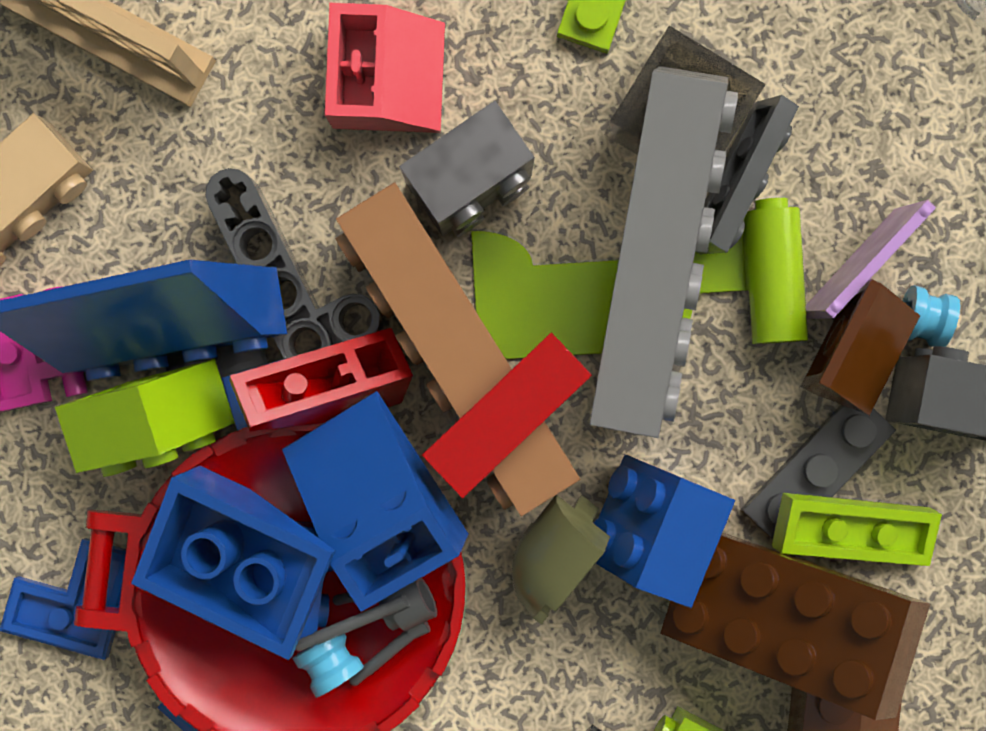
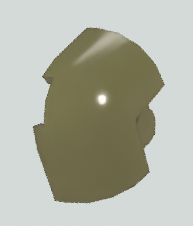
M555 495L534 523L531 522L513 554L512 580L516 596L531 617L541 625L548 617L550 609L556 612L605 552L610 539L608 534L592 523L599 508L582 495L573 506L569 505L558 495Z

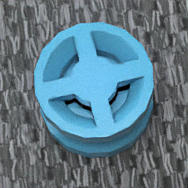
M911 286L905 293L903 302L916 311L920 318L908 341L918 337L925 339L931 347H946L957 327L960 315L959 298L950 294L936 297L929 295L928 291L923 287Z
M345 634L302 650L292 658L298 668L306 670L312 679L310 689L316 698L341 685L364 668L359 657L350 655L345 646L347 637Z

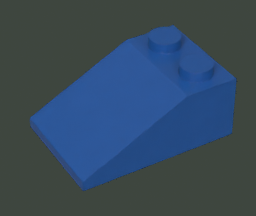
M198 466L171 478L131 584L289 660L294 654L336 550L251 489L207 468Z

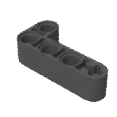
M227 168L218 171L210 178L205 192L207 204L236 263L277 267L279 283L292 281L296 286L297 297L294 304L288 309H284L287 334L273 337L285 359L298 355L295 342L298 335L305 330L313 329L317 331L322 342L321 348L383 329L384 318L374 301L362 294L352 293L319 307L261 188L251 177L239 169ZM236 185L240 190L246 191L240 195V201L246 213L253 217L252 219L243 220L237 209L228 203H224L231 198L229 188ZM269 233L273 242L269 255L264 259L252 260L247 250L249 241L256 234ZM353 306H366L372 317L370 327L363 334H349L343 323L346 312Z

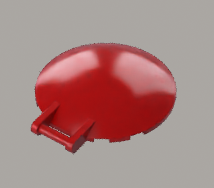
M323 423L249 431L248 427L242 428L223 436L212 444L202 447L188 457L171 473V476L159 488L142 514L105 510L87 511L85 528L91 529L83 601L82 606H76L74 625L84 628L126 631L130 645L135 648L138 659L148 677L146 681L157 697L175 717L179 715L198 731H391L420 706L422 699L434 686L439 676H442L455 649L465 607L466 583L461 552L458 557L422 577L428 585L437 607V616L427 621L431 632L411 641L359 685L352 686L348 679L317 698L310 689L312 679L306 670L298 668L292 659L301 651L295 650L293 656L287 660L131 584L171 478L195 467L202 466L251 489L294 521L312 522L282 449ZM114 532L128 533L119 608L105 607ZM334 570L327 572L323 581L322 594L329 595V616L326 627L362 613L355 603L333 604L332 599L335 595L348 592ZM379 602L365 609L364 611L379 606ZM381 618L345 633L347 637L345 646L350 655L359 657L364 665L404 631L401 628L392 631L386 625L384 619Z

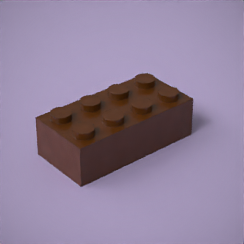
M722 533L692 608L670 601L660 634L873 720L896 718L930 603Z

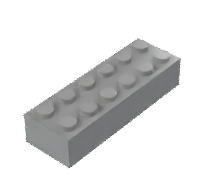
M659 66L652 72L589 425L659 438L662 420L674 422L682 373L672 371L673 365L685 367L693 319L682 318L684 309L696 311L704 267L702 264L693 263L695 251L707 253L714 221L715 209L704 207L706 193L719 194L726 160V151L715 150L719 131L731 133L738 100V92L727 91L729 77Z

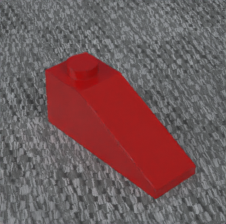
M387 328L230 375L229 381L249 431L325 423L378 391L388 408L401 404L413 374L392 328Z

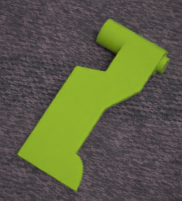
M788 198L754 201L755 210L747 211L743 220L745 222V229L741 238L727 253L700 255L695 252L693 263L704 265L699 294L749 291L752 344L808 341L800 208L788 207ZM471 231L476 312L505 359L525 358L551 332L573 355L602 353L619 260L533 265L530 254L517 241L493 232ZM684 309L682 318L690 319L693 310Z

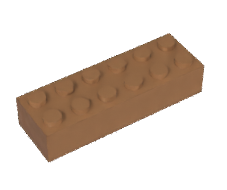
M394 182L336 218L344 233L335 239L350 264L358 272L367 269L374 281L365 287L382 315H385L388 319L396 315L404 330L398 333L396 337L411 362L416 365L425 362L431 371L434 379L426 383V386L443 413L454 408L459 418H461L505 377L512 368L399 187ZM544 421L492 470L493 474L487 477V484L504 510L514 505L522 517L581 479Z

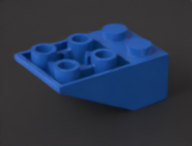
M378 391L282 449L318 538L336 550L330 565L361 612L460 555L469 533Z

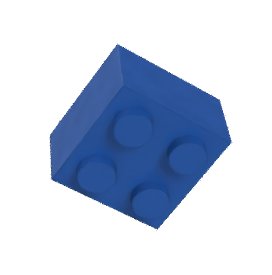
M624 454L620 466L613 472L608 485L609 493L598 519L593 522L610 536L605 552L595 564L637 589L692 608L736 500Z

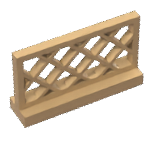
M0 0V5L190 108L216 62L213 56L108 0Z

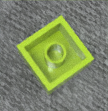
M215 359L134 379L55 407L76 473L100 468L103 477L137 467L136 460L140 459L144 468H151L179 458L176 448L181 446L183 452L212 444L216 442L213 432L235 423Z

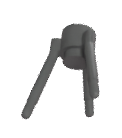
M421 577L379 601V606L299 639L295 650L302 651L314 645H319L381 618L384 619L386 625L392 631L401 628L404 632L366 662L364 668L349 679L352 686H357L411 641L431 632L427 621L437 616L436 603L428 585ZM348 592L337 594L332 599L334 605L355 603Z

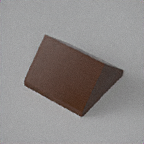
M870 279L836 315L800 387L870 416L920 315L883 284Z

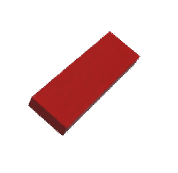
M551 332L426 450L422 456L463 499L579 389L592 374Z

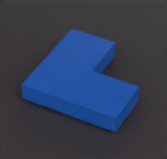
M85 538L81 540L68 590L20 576L14 578L0 626L1 632L106 660L109 657L116 630L84 628L74 625L76 606H82L90 539ZM116 546L112 548L105 607L119 608L126 549Z

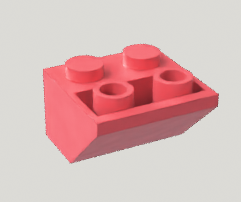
M329 2L325 117L333 129L441 133L445 23L389 5Z

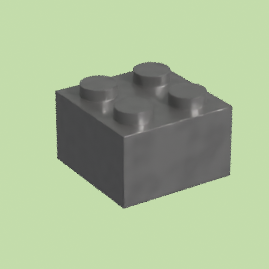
M494 100L399 167L406 184L441 235L445 236L453 230L456 236L460 237L484 220L482 213L485 207L497 199L502 206H505L529 189L527 182L531 179L530 176H532L535 157Z

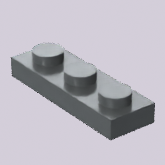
M779 95L753 102L726 157L719 194L709 192L705 199L704 207L713 208L715 212L707 253L695 251L700 255L727 253L741 238L745 229V222L743 220L752 201L765 189L769 179L767 171L774 156L785 146L792 133V126L790 124L799 106L785 96Z
M840 405L741 510L773 540L783 493L833 497L889 439L896 429L874 408L869 416Z

